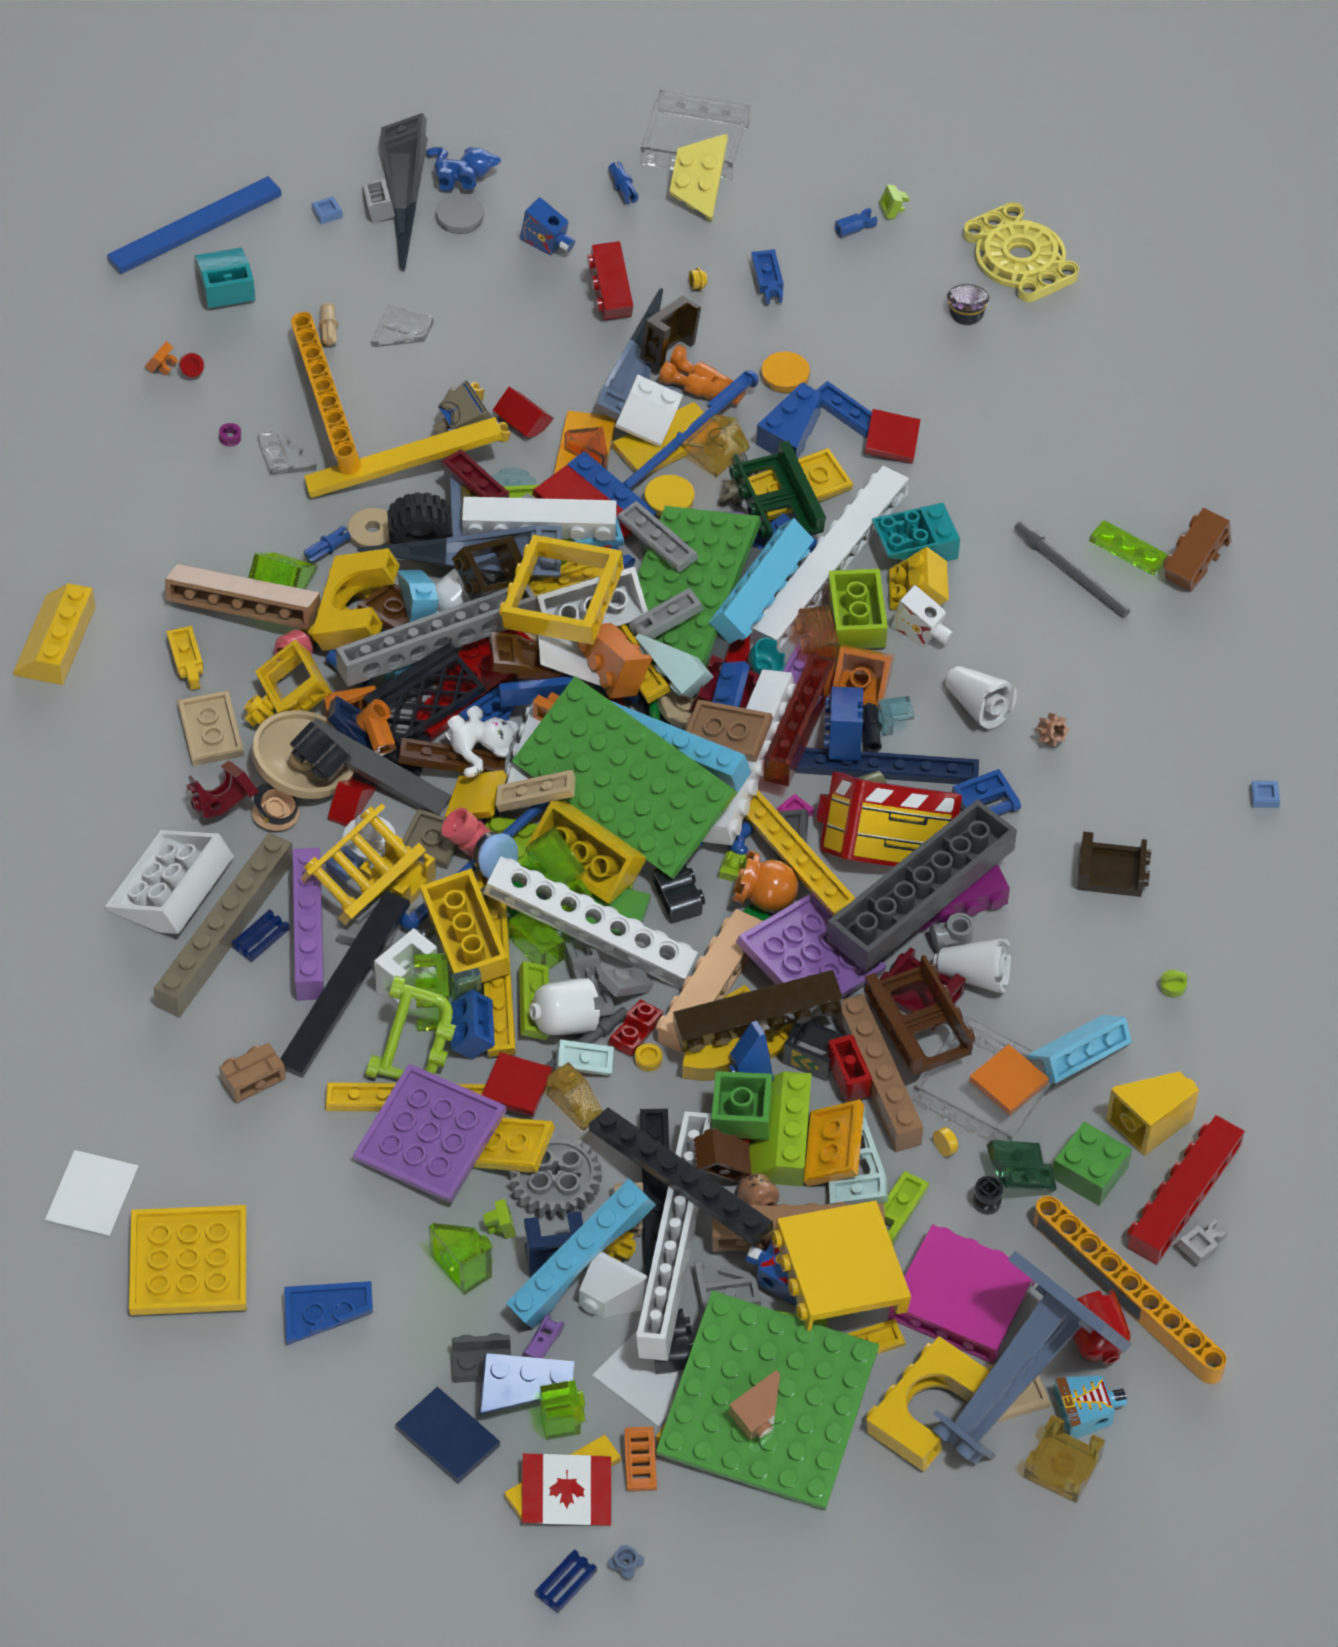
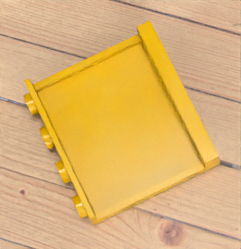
M876 1200L777 1218L775 1230L771 1233L772 1242L775 1248H779L781 1269L788 1274L789 1292L791 1296L796 1297L797 1315L800 1321H804L807 1331L812 1330L814 1320L889 1306L894 1307L896 1314L908 1311L911 1294Z

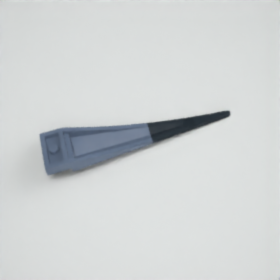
M660 288L598 393L594 409L615 420L619 418L627 395L637 375L650 380L651 365L640 359L645 322L660 311L663 288Z
M532 525L465 536L359 547L357 551L366 552L389 548L395 558L454 566L452 558L462 547L509 536L514 537L523 557L524 547L530 543L533 535L562 540V526ZM495 553L474 557L479 570L504 574ZM538 557L531 574L532 578H560L561 560Z

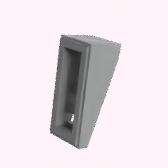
M380 179L363 184L372 222L375 223L393 218L395 214L386 180Z

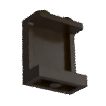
M681 296L648 318L645 322L640 359L659 370L665 363L667 349L679 341L684 342L690 347L693 346L696 341L701 307L686 297Z
M1083 831L1077 890L1141 897L1143 886L1148 887L1150 871L1145 870V865H1150L1151 849H1147V839L1141 840L1140 847L1093 842L1094 832Z

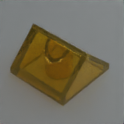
M721 415L712 416L681 445L685 451L716 478L731 466L734 454L738 453L741 457L740 452L745 453L750 449V445L737 418Z

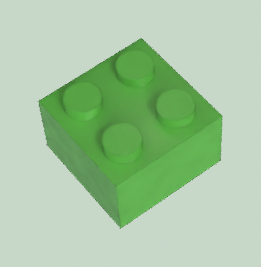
M716 1071L711 1117L712 1129H719L721 1133L736 1135L741 1139L769 1140L773 1097L772 1074Z
M1084 1121L1054 1159L1051 1178L1100 1206L1128 1169L1132 1149Z

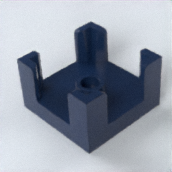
M581 1211L569 1212L567 1214L570 1233L541 1236L539 1219L537 1217L524 1219L527 1241L524 1242L529 1278L583 1225Z

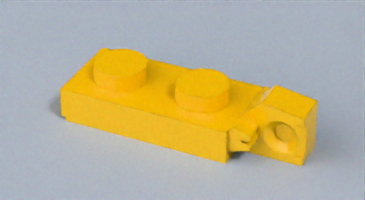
M192 626L166 631L180 678L187 677L190 690L201 688L199 674H204L203 661Z

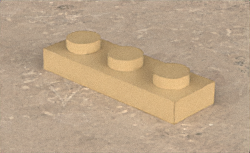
M573 770L498 785L496 807L499 812L574 797L576 775Z

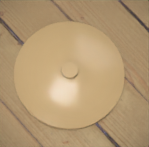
M292 710L277 713L266 719L258 727L251 747L252 760L261 777L277 790L305 799H318L334 795L339 781L351 780L354 771L344 767L331 782L325 778L320 781L311 773L310 770L313 767L308 762L300 763L291 754L293 749L290 743L310 721L313 722L317 718L336 729L328 721L327 717L309 711Z

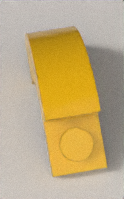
M741 1037L734 1038L724 1045L712 1044L705 1046L704 1049L697 1052L685 1051L682 1078L710 1081L715 1080L716 1071L729 1072L728 1066L732 1065L730 1053Z

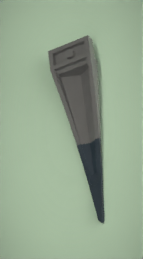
M423 113L381 127L380 146L395 214L394 222L399 266L403 271L406 268L428 141L426 137L427 119Z

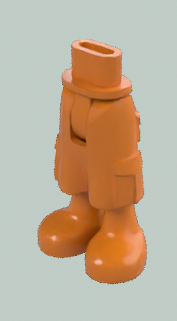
M679 344L674 348L670 362L666 361L662 366L658 377L659 382L662 384L683 386L685 392L698 397H705L708 400L715 398L733 382L729 377L701 361L696 363V365L690 363L687 360L686 348ZM744 390L740 395H738L731 403L738 405L744 397L746 390Z

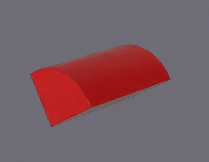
M510 386L492 410L526 437H534L540 434L554 419L521 392Z

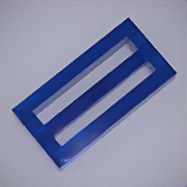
M269 909L231 942L232 948L252 963L290 930L289 923L286 921L282 922L281 917L278 915L274 916V912ZM275 926L278 927L265 938V935L269 933ZM256 943H259L255 948L248 952V950L252 946H254Z
M574 1549L535 1590V1596L558 1614L597 1572V1566L593 1563H588V1559L584 1556L580 1557L579 1552ZM574 1563H576V1565L560 1580V1582L547 1595H545L546 1592L561 1578V1576ZM582 1568L586 1570L555 1603L553 1599L570 1583Z

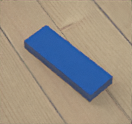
M828 381L816 389L822 393L821 407L864 438L867 437L871 417L870 410Z
M574 676L499 684L501 707L533 704L538 694L547 698L551 692L560 696Z

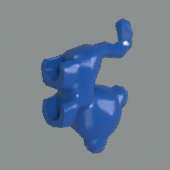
M432 147L426 150L428 157L438 156L434 163V171L439 180V188L442 191L452 190L455 186V181L462 183L463 189L471 190L476 186L477 179L483 177L489 172L491 167L501 162L499 156L479 147L465 149L464 155L460 160L447 159L449 153L443 147Z

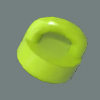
M1167 970L1160 978L1159 987L1161 991L1169 997L1181 996L1187 988V974L1178 970Z

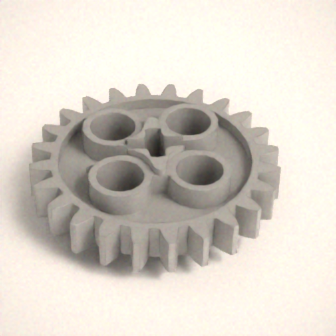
M560 1134L557 1135L556 1140L550 1139L541 1162L545 1164H540L537 1173L510 1170L511 1189L514 1190V1197L520 1198V1205L528 1204L529 1212L539 1208L540 1216H543L546 1211H550L551 1218H554L556 1211H560L562 1216L566 1217V1210L568 1209L572 1212H577V1205L586 1208V1199L595 1200L594 1192L600 1191L599 1183L602 1182L601 1163L598 1162L597 1153L592 1154L591 1146L583 1148L581 1139L575 1144L572 1143V1136H569L566 1141H562Z

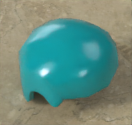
M764 637L758 639L748 653V664L753 672L759 675L762 670L783 672L786 667L785 653H780L777 650L778 642L776 640Z

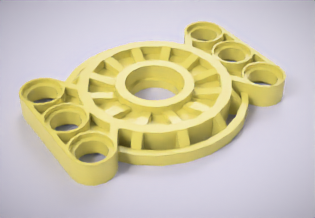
M1010 202L967 221L964 225L963 237L970 243H977L975 257L981 271L991 280L1001 285L1018 288V297L1022 301H1036L1077 281L1079 266L1073 261L1065 260L1066 250L1060 237L1050 228L1040 223L1023 220L1024 208L1021 204ZM1008 212H1017L1019 215H1018V216H1010V215H1008L1007 213H1008ZM991 220L998 221L1000 224L991 225L988 222ZM977 229L980 231V233L972 234L969 232V230ZM1014 248H1025L1032 255L1026 258H1018L1009 252ZM979 251H984V256L982 258L980 256ZM1071 270L1074 273L1072 275H1066L1062 273V271ZM1051 279L1054 283L1046 284L1042 280ZM1032 288L1034 292L1027 293L1023 289Z

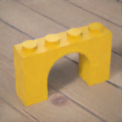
M389 548L334 556L311 634L323 651L333 650L381 632L383 623L372 607L354 610H344V607L355 594L364 589L393 585L395 583L399 563Z
M938 1336L933 1343H928L923 1348L920 1358L915 1364L911 1363L908 1365L897 1385L893 1384L888 1388L884 1400L879 1406L874 1405L866 1416L867 1433L924 1472L942 1451L941 1437L912 1417L908 1411L910 1401L922 1390L939 1387L954 1392L969 1403L990 1373V1370Z

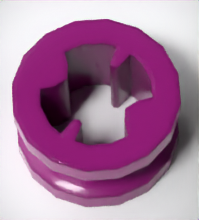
M234 423L223 424L219 429L220 443L228 447L238 445L241 441V428ZM228 433H233V437H228Z

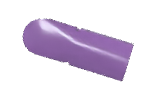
M546 1315L536 1334L522 1353V1357L544 1358L552 1344L562 1333L565 1323L562 1321L557 1323L551 1320L552 1317L550 1315ZM546 1330L551 1332L550 1336L545 1334Z

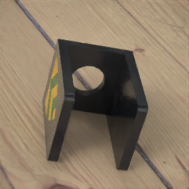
M813 1021L803 1024L796 1023L784 1045L783 1064L804 1073H812V1076L827 1081L829 1079L831 1060L828 1057L799 1046V1043L803 1042L828 1052L829 1041L844 1035Z

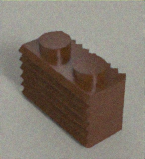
M715 1128L707 1129L703 1132L704 1134L693 1139L695 1142L694 1152H696V1155L694 1157L697 1158L695 1161L697 1169L733 1182L752 1174L749 1144L745 1140L741 1141V1139H738V1136L721 1133L719 1129Z

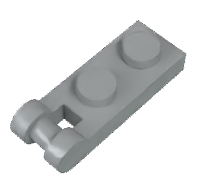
M688 588L633 619L629 623V629L635 635L641 634L654 640L658 635L704 609L699 599Z

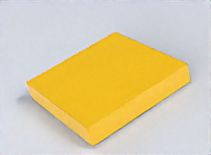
M500 770L480 773L470 778L459 776L444 817H447L458 808H466L477 819L493 817L496 810L498 785L505 784L506 773Z

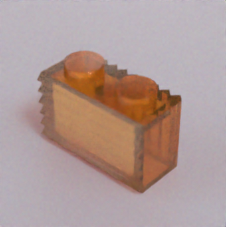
M820 605L814 608H800L798 610V619H794V629L796 635H801L799 640L801 654H806L808 662L838 658L840 644L829 606Z

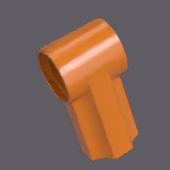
M374 699L357 715L356 721L359 727L368 733L374 752L383 756L396 749L387 722L391 712L385 702Z

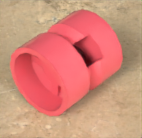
M458 808L452 811L444 820L441 828L442 834L453 844L458 845V848L469 857H473V849L477 841L484 834L491 832L487 826L477 820L466 808Z

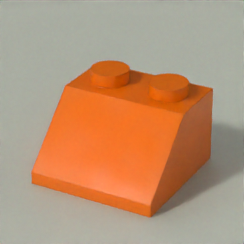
M848 645L841 646L833 687L863 688V705L871 703L876 704L878 708H882L890 680L894 655Z

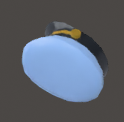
M494 831L484 834L477 841L473 849L474 866L488 879L500 857L518 860V847L515 840L509 835Z

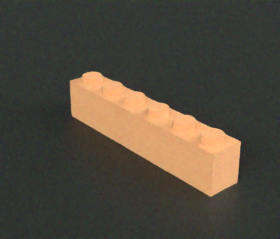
M735 909L730 918H725L718 937L714 936L710 941L705 957L701 956L698 959L694 974L685 979L682 986L683 991L679 996L676 995L672 999L668 1014L666 1016L662 1015L656 1026L659 1044L685 1055V1052L681 1050L673 1025V1012L723 999L728 994L750 960V957L736 943L739 935L763 922L762 920L738 909Z

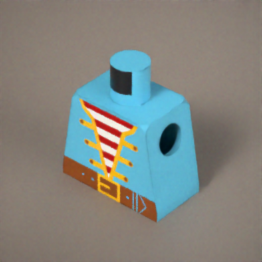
M1102 1376L1060 1377L1055 1379L1053 1394L1069 1441L1110 1426L1113 1423L1114 1408L1127 1405L1124 1389L1108 1391Z

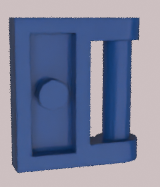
M1000 769L952 786V793L962 795L961 808L963 810L977 799L986 804L1002 797L1006 801L988 807L997 815L1021 809L1019 798Z

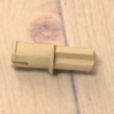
M324 303L320 306L321 320L319 328L322 330V342L330 347L337 342L336 329L338 328V321L335 319V305Z

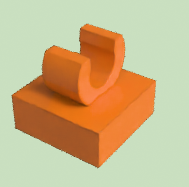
M166 341L144 367L151 373L158 367L162 374L167 375L171 368L166 365V362L172 367L178 362L175 356L168 355L174 347Z
M551 692L545 698L538 694L533 701V718L542 721L559 698V695Z

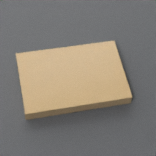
M229 690L177 700L192 766L244 756V749Z

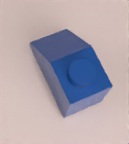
M757 1021L751 1022L730 1053L732 1065L728 1066L729 1072L772 1074V1081H774L765 1033Z

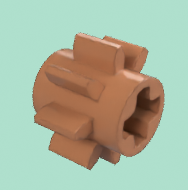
M1049 713L1048 718H1039L1040 722L1037 728H1035L1040 735L1039 741L1047 742L1050 746H1056L1057 741H1066L1065 737L1067 732L1070 731L1065 724L1066 718L1058 717L1054 713Z

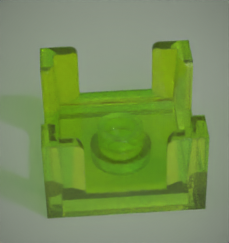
M447 953L413 955L414 967L436 966L437 977L415 979V987L437 993L449 1001ZM416 999V1008L438 1007L439 1018L417 1019L418 1032L437 1031L442 1016L439 1006Z

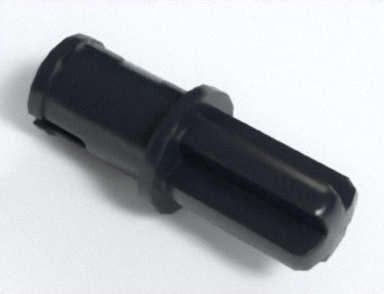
M866 703L863 706L862 732L865 735V749L868 752H877L882 748L880 739L882 724L879 722L877 705Z

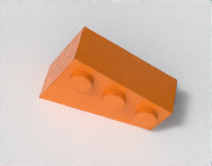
M605 623L601 624L594 644L578 642L579 650L588 660L590 668L599 676L600 684L609 698L637 696L652 657L649 654L643 655L637 644L628 642V636L614 624Z

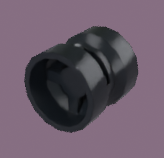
M994 1176L979 1178L975 1185L973 1205L982 1214H994L1001 1207L1003 1184Z

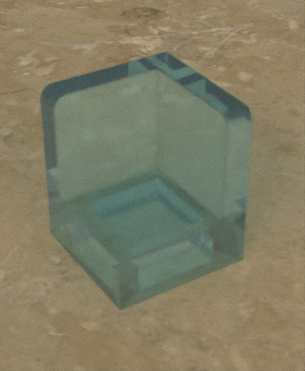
M909 696L878 700L879 722L882 724V736L893 735L894 722L914 719V711Z

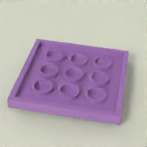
M812 893L742 933L736 940V943L775 984L834 970L842 997L863 986L865 976L872 973L879 976L884 973L887 967L880 960L866 972L827 941L828 920L833 916Z
M409 1063L354 1152L353 1157L355 1161L452 1204L507 1109L501 1103Z

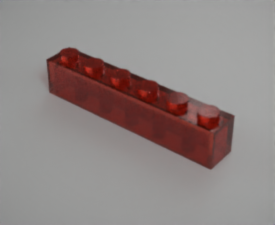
M810 654L764 757V781L789 787L824 708L826 697L831 692L835 677L836 659Z

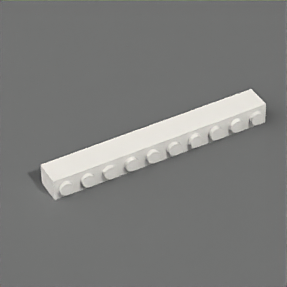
M882 466L877 473L871 475L867 486L858 491L854 502L845 507L838 521L835 520L831 524L826 536L820 537L813 552H809L804 558L803 564L790 576L785 587L776 593L775 601L769 607L764 608L762 611L764 616L750 627L752 629L750 644L754 645L758 639L767 637L778 642L777 650L779 652L783 649L828 593L829 571L847 570L877 533L872 523V518L892 514L907 496L908 477L885 466Z
M685 1111L676 1154L696 1168L697 1163L695 1161L697 1158L694 1157L696 1152H694L695 1142L693 1139L704 1134L705 1130L712 1129V1114ZM669 1186L636 1335L639 1358L668 1361L699 1213V1207Z

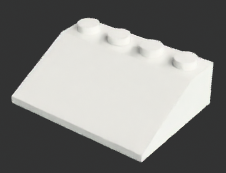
M160 830L105 905V908L109 912L154 931L179 934L192 914L199 908L207 893L213 888L222 872L226 870L234 855L219 833Z

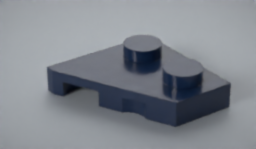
M336 696L330 702L328 721L339 732L373 750L368 733L363 731L356 721L357 715L362 710Z

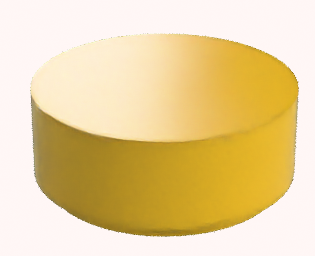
M646 1043L636 1049L635 1064L640 1070L652 1072L661 1066L663 1054L657 1045Z
M943 1127L933 1133L934 1144L943 1156L948 1157L958 1151L957 1138L949 1128Z

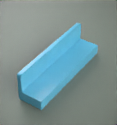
M1101 1015L1029 1053L1028 1059L1043 1060L1046 1076L1049 1078L1048 1083H1057L1132 1043L1126 1017Z

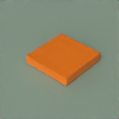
M1008 1044L972 1073L969 1081L1010 1116L1045 1087L1049 1082V1078Z

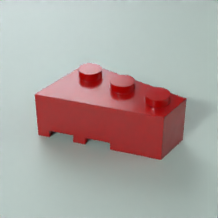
M620 241L592 245L591 253L587 254V262L591 273L592 287L597 295V311L602 313L603 320L631 317L634 305Z

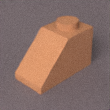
M777 1370L729 1404V1414L750 1441L756 1436L759 1438L764 1437L773 1429L772 1424H774L780 1380V1373Z

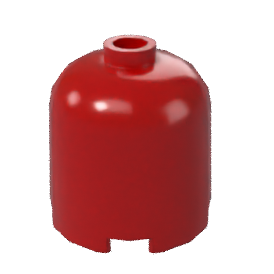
M1101 1290L1077 1298L1080 1303L1130 1342V1330L1119 1300L1113 1290L1108 1292L1109 1295H1102ZM1081 1327L1072 1337L1081 1356L1091 1362L1111 1364L1118 1361L1120 1354L1123 1353L1095 1330L1089 1333Z

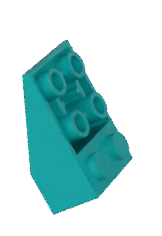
M242 247L195 255L208 308L256 300L252 271Z
M944 502L872 518V523L888 558L905 560L928 547L946 561L958 559L960 537Z

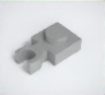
M1213 1220L1208 1225L1206 1231L1197 1226L1183 1236L1177 1244L1197 1265L1216 1252L1219 1246L1218 1243L1223 1241L1228 1234L1226 1229L1221 1233L1214 1231L1218 1223L1216 1220Z

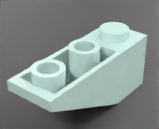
M641 634L635 637L641 644L639 647L644 655L649 654L656 662L654 665L655 669L663 677L667 675L671 680L670 687L679 696L683 694L692 698L701 686H705L713 678V675L699 658Z

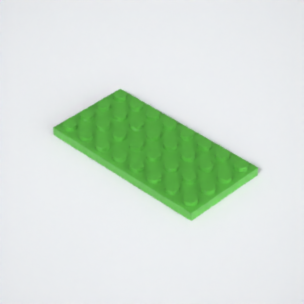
M665 506L659 521L696 551L698 559L678 573L648 547L637 576L648 611L688 588L699 599L703 606V611L658 635L654 640L699 658L705 666L718 635V631L709 621L738 583L761 525L760 516Z
M576 676L573 677L512 760L513 763L534 778L573 770L576 775L575 795L564 800L646 856V860L672 879H675L738 794L732 787Z

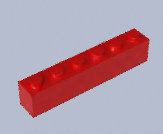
M1215 1115L1210 1123L1205 1122L1198 1133L1199 1139L1196 1143L1190 1142L1185 1150L1183 1161H1177L1170 1172L1171 1178L1168 1182L1163 1181L1159 1185L1155 1194L1157 1196L1155 1200L1146 1203L1141 1213L1143 1217L1139 1222L1134 1221L1127 1232L1129 1237L1127 1249L1155 1265L1160 1262L1242 1146L1245 1130L1218 1115Z

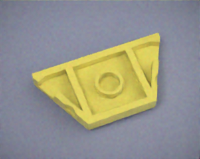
M727 134L677 149L669 190L670 195L679 201L685 202L686 206L692 210L696 209L705 215L709 221H713L728 143Z

